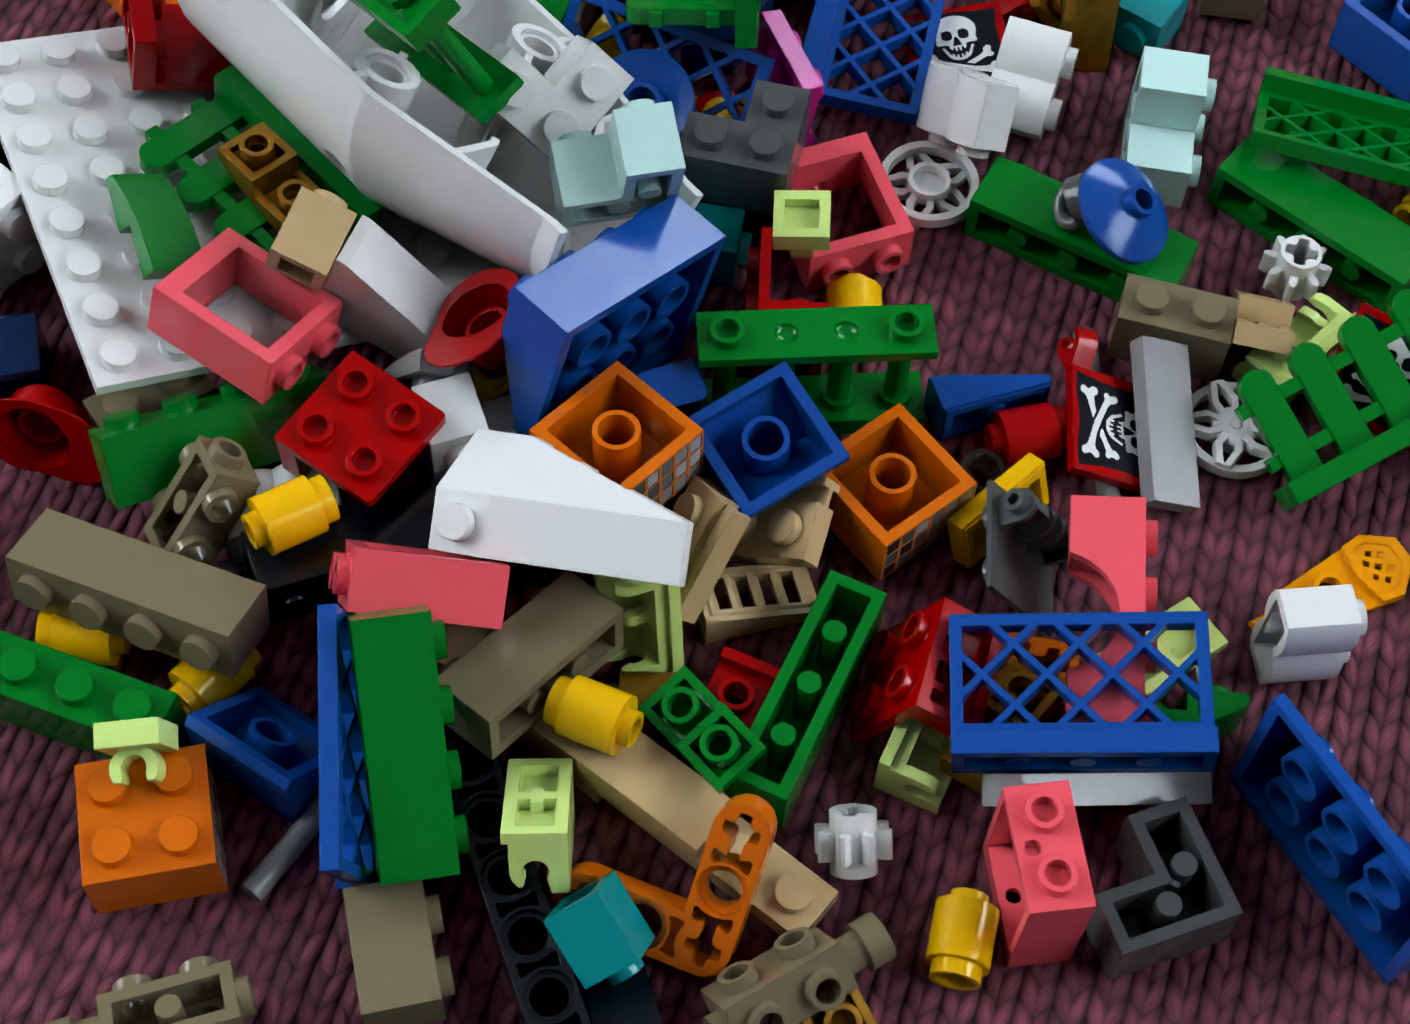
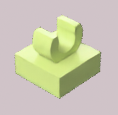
M774 190L773 250H790L791 258H813L814 250H830L831 190Z
M158 716L93 723L94 750L113 756L109 764V776L113 784L130 786V766L135 760L143 758L146 763V777L148 781L154 783L164 781L166 763L160 753L179 751L177 724Z

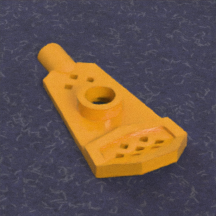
M1359 534L1344 544L1340 550L1283 589L1315 587L1322 583L1331 585L1352 584L1356 599L1360 598L1363 600L1368 612L1403 599L1410 577V555L1396 537ZM1264 615L1248 622L1247 624L1253 630V627L1257 620H1259L1260 618H1264Z

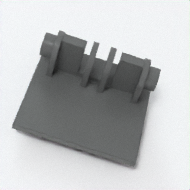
M992 479L988 480L987 506L984 507L982 513L983 524L986 530V559L982 564V573L986 587L1018 613H1053V565L1068 562L1069 525L1065 524L1064 519L1058 513H1055L1050 506L1039 500L1030 489L1013 488L1006 492ZM1043 632L1048 637L1054 635V632Z

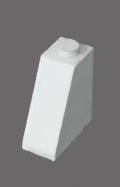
M364 215L359 219L336 258L324 285L325 290L343 301L338 325L398 359L416 349L425 348L426 342L436 324L441 306L446 297L452 292L451 289L378 224Z

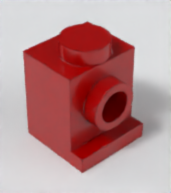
M724 646L719 656V663L706 688L721 703L724 702L750 730L781 668ZM726 699H729L739 704H731Z

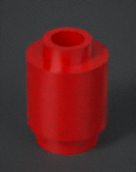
M1047 401L994 411L991 416V424H986L983 428L984 444L988 456L991 459L997 458L1003 468L1012 467L1029 452L1043 461L1059 458L1062 451H1067L1066 407L1064 405L1053 406Z

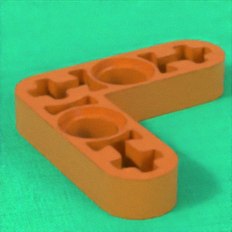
M748 793L735 795L724 804L713 821L688 899L602 864L586 861L577 863L572 867L570 893H554V905L556 906L561 899L577 891L576 889L582 882L590 884L614 870L635 905H649L660 915L662 921L661 930L653 933L655 938L644 955L692 975L700 977L715 976L727 966L741 939L777 832L778 821L775 810L768 801L758 795ZM742 814H746L753 818L751 828L756 832L750 836L744 845L741 855L729 852L735 844L739 832V826L734 822ZM719 870L729 871L734 874L741 883L742 896L731 901L717 897L710 888L709 875ZM711 916L721 919V921L717 925L712 939V945L715 948L710 955L699 951L700 941L697 938L708 924Z

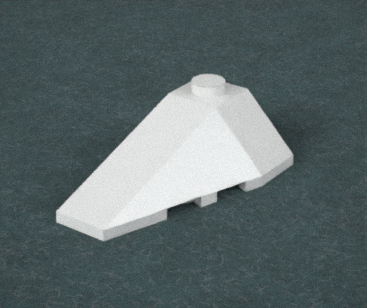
M478 428L436 486L428 549L685 587L694 523L637 491L626 489L599 474V470L590 465L570 458L554 449V445L537 436Z

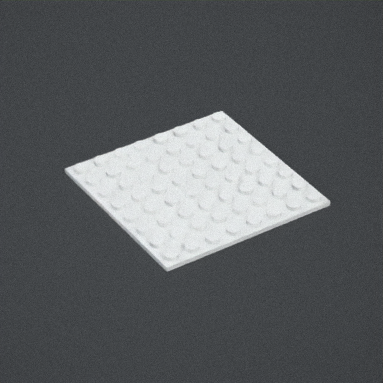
M124 26L0 42V141L11 171L15 175L22 200L96 395L213 372L147 328L153 287L162 279H143L132 233L120 234L106 178L113 174H146L142 171L139 160V149L147 142L145 140V131L155 125L162 131L168 129L192 114L191 103L203 97L208 103L213 101L214 91L132 90ZM222 141L218 142L192 160L200 167L217 157L216 148L224 143ZM177 170L166 175L175 190L178 182L184 178ZM240 188L230 194L237 203L247 198ZM214 206L201 213L187 212L201 248L215 238L214 223L221 213ZM381 206V228L449 289L453 290L471 275L486 269L504 268ZM274 227L267 231L274 239L276 238L278 232ZM233 285L207 307L267 348L296 325L237 285ZM338 325L342 333L335 348L367 342Z

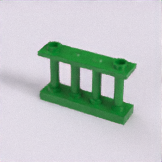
M350 0L374 18V21L364 30L370 39L383 49L391 50L397 54L400 51L409 54L407 60L418 70L422 79L483 126L506 106L509 99L524 84L517 74L447 24L461 9L455 0Z
M932 304L695 312L698 367L713 368V379H702L707 396L705 402L698 406L701 409L756 378H736L737 367L772 365L773 368L786 361L795 374L796 364L830 363L829 374L795 376L835 434H853L899 402L924 427L926 417L920 372L910 370L912 360L938 359L939 350ZM888 361L886 372L852 373L854 362Z

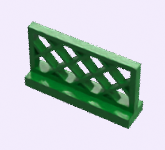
M1266 66L1250 117L1252 125L1248 141L1249 146L1410 188V102Z

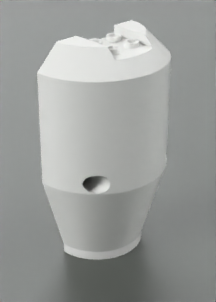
M177 0L183 14L190 23L338 168L362 194L379 205L522 277L527 274H532L533 276L553 265L566 251L573 250L576 252L593 242L604 229L608 227L615 229L633 218L563 227L558 219L547 164L548 158L497 114L483 126L422 79L418 70L407 60L409 54L403 51L397 54L391 50L383 49L370 39L364 30L374 21V18L350 0ZM455 0L461 9L447 23L487 53L493 49L498 41L512 47L543 75L575 38L567 28L536 0ZM623 93L592 129V135L609 132L613 109H620L623 104L629 102ZM684 175L678 196L695 209L704 194Z

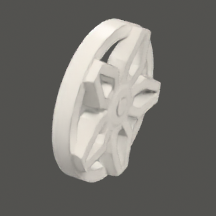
M915 141L896 148L883 161L882 165L899 200L906 199V207L902 206L913 229L919 230L920 227H946L967 218L970 200L979 187V176L971 160L967 156L957 153L956 148L930 141ZM928 155L944 158L951 163H935ZM914 158L918 161L916 165H914ZM906 159V172L902 171L889 175L896 164ZM957 174L954 178L950 177V175ZM967 179L969 194L965 199L957 188ZM903 185V186H906V187H905V188H898V187H894V186ZM945 199L952 201L956 206L945 202ZM918 203L925 205L921 213L913 210ZM934 205L940 213L933 214Z
M1224 379L1212 381L1209 385L1202 387L1192 395L1193 410L1206 400H1208L1209 410L1193 412L1195 437L1211 441L1213 444L1212 457L1196 442L1197 465L1212 474L1229 479H1247L1264 474L1268 470L1263 462L1273 456L1267 446L1254 441V439H1259L1264 442L1252 419L1249 418L1241 423L1234 412L1239 407L1238 382H1225ZM1220 396L1224 397L1229 407L1224 408L1219 402ZM1206 422L1210 424V426L1206 427L1196 423ZM1245 451L1249 455L1264 458L1251 464H1236ZM1223 452L1231 454L1226 462H1224Z

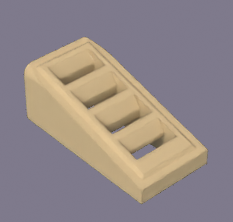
M764 564L727 567L723 570L698 617L705 644L805 621L817 595L807 567ZM794 581L800 602L789 603L783 583ZM771 586L776 604L766 605L761 588ZM749 591L753 606L743 607L739 593ZM727 596L730 609L720 610L717 599Z

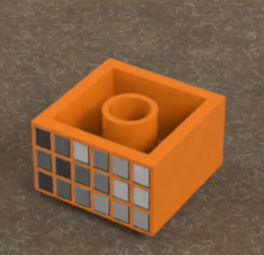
M618 360L529 429L530 436H537L554 445L553 448L576 461L590 465L599 470V474L626 489L637 491L662 506L686 487L694 474L699 476L703 472L704 429Z
M900 402L842 440L841 444L850 455V460L823 476L828 477L841 486L839 494H832L828 508L834 512L829 528L878 581H881L949 533L947 519L974 498L977 482Z
M205 743L179 747V751L160 753L166 763V776L164 781L160 783L147 780L146 763L143 758L135 760L130 766V786L113 784L109 776L111 759L74 765L82 887L98 914L229 891L217 773Z

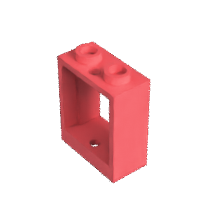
M866 132L803 148L792 190H831L832 192L862 184L883 227L831 241L830 250H814L813 258H792L807 292L828 287L833 281L849 273H859L865 276L874 273L886 274L909 264L914 229Z
M228 227L153 287L147 328L263 405L281 388L284 390L292 388L302 376L306 365L317 356L325 358L335 348L342 333L341 328L338 327L343 301L322 288L321 292H318L265 266L269 252ZM233 285H237L296 325L267 348L207 307Z
M345 539L344 553L333 552L328 589H332L333 595H338L337 601L346 612L365 613L425 605L431 611L432 621L443 619V622L446 624L502 630L510 565L499 560L425 548Z
M1069 780L1003 787L982 848L993 903L1000 911L998 928L1006 968L1070 961L1097 905ZM1007 893H1017L1020 901L1018 903L1009 902L1006 899Z

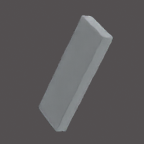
M1142 335L1130 341L1140 496L1147 497L1146 507L1188 514L1201 508L1188 345Z

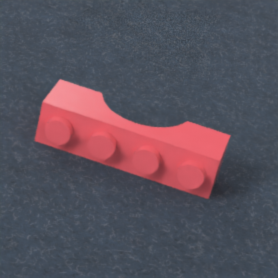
M1071 495L1068 533V576L1087 584L1099 593L1109 606L1111 612H1157L1158 579L1157 577H1146V557H1157L1158 520H1146L1147 497ZM1116 631L1111 642L1098 656L1113 668L1134 645ZM1137 631L1141 636H1146L1145 631ZM1157 640L1152 644L1156 649ZM1142 653L1121 676L1144 697L1148 698L1150 695H1145V673H1156L1157 665ZM1086 662L1067 669L1066 686L1081 699L1104 676ZM1113 684L1089 706L1106 722H1124L1138 708ZM1066 701L1064 715L1072 708ZM1079 715L1073 722L1088 721L1082 715ZM1144 715L1138 722L1154 721L1147 715Z

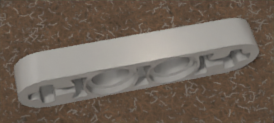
M1212 772L981 774L982 806L987 807L997 806L1003 787L1069 780L1074 806L1160 805L1184 796L1187 797L1190 804H1213Z

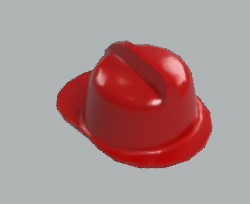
M504 268L486 269L471 275L452 290L441 306L436 324L425 345L423 355L429 365L446 368L468 362L482 367L484 370L492 371L504 364L506 359L501 329L509 306L507 296L513 285L519 280L513 271Z
M31 384L18 389L10 398L0 399L1 460L19 468L42 472L70 482L87 485L102 482L87 431L94 427L90 425V420L85 410L69 394L50 385Z

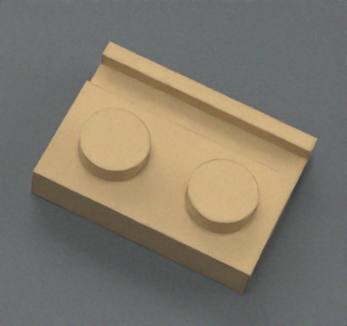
M696 474L692 476L685 492L678 497L672 510L694 523L685 587H680L682 621L695 624L751 520L748 515L738 511L739 506L713 480Z
M822 476L753 517L728 562L818 568L834 512L828 507L832 494H839L841 486L828 477Z

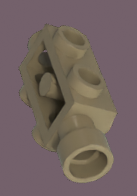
M198 436L196 441L186 445L180 452L179 462L181 466L168 488L159 491L153 497L151 502L153 513L143 529L151 545L210 565L217 553L225 547L228 535L247 507V499L256 495L257 488L261 483L247 458L246 451L241 445L225 437H215L212 439Z
M867 912L845 925L846 933L836 939L831 938L814 925L810 928L799 927L789 930L775 940L774 947L750 961H739L727 966L718 974L715 982L700 990L710 1011V1014L703 1017V1023L759 1024L766 1014L773 1013L771 1024H799L819 1011L828 1012L835 1010L843 1003L847 994L859 988L853 975L865 968L875 971L896 958V949L884 925L872 912ZM825 979L830 981L827 992L822 996L816 997L818 985Z
M198 956L185 961L179 967L178 974L155 980L144 974H131L118 979L112 985L111 992L96 995L98 1015L75 1021L73 1016L70 1015L44 1022L43 1024H247L246 1017L257 1015V1007L249 975L236 977L231 960L218 962L217 959L210 956Z

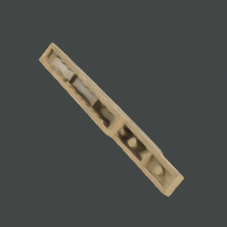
M444 623L448 657L447 659L436 660L438 674L450 660L456 657L461 658L482 641L489 628ZM543 717L517 739L518 742L539 758H572L573 780L576 787L597 803L604 798L697 871L713 821L724 804L731 798L723 792L719 794L702 776L663 747L640 732L632 748L623 747L616 756H610L557 735L554 726L544 723ZM739 817L734 822L739 826V832L735 844L729 852L741 855L744 845L756 831L751 828L750 823ZM773 842L750 912L781 936L795 928H810L812 925L816 927L836 903L839 891ZM719 870L709 875V881L732 899L736 900L742 896L741 883L734 874L729 871Z

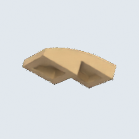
M1235 290L1233 298L1240 299L1232 343L1289 355L1292 351L1296 335L1290 328L1296 306L1290 301Z

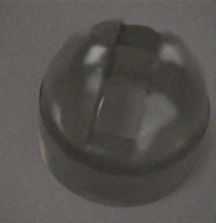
M983 448L970 451L959 463L966 472L968 467L970 473L978 482L974 497L987 487L988 480L992 479L995 481L1006 472L1003 460L995 452Z

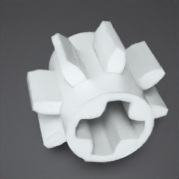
M1305 234L1294 235L1287 239L1281 235L1277 236L1272 250H1264L1258 265L1259 270L1268 273L1262 287L1264 290L1270 289L1276 297L1285 301H1297L1303 297L1309 301L1316 294L1318 287H1325L1332 272V267L1322 264L1327 248L1320 247L1314 239L1307 237Z
M860 803L836 805L829 809V823L814 824L815 854H817L818 862H830V874L836 878L846 880L871 878L878 874V859H893V829L889 828L888 820L877 821V809L874 806Z

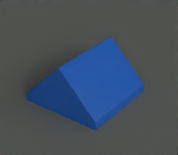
M786 361L781 362L689 416L691 420L704 429L703 467L709 479L713 480L739 506V512L748 515L751 519L850 460V455Z
M258 685L188 714L184 726L191 744L205 743L216 773L294 824L319 794L318 723Z

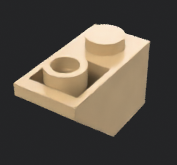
M301 186L270 248L265 266L321 292L336 258L346 243L357 213L347 209L348 204L341 197L330 191L316 189L313 192Z

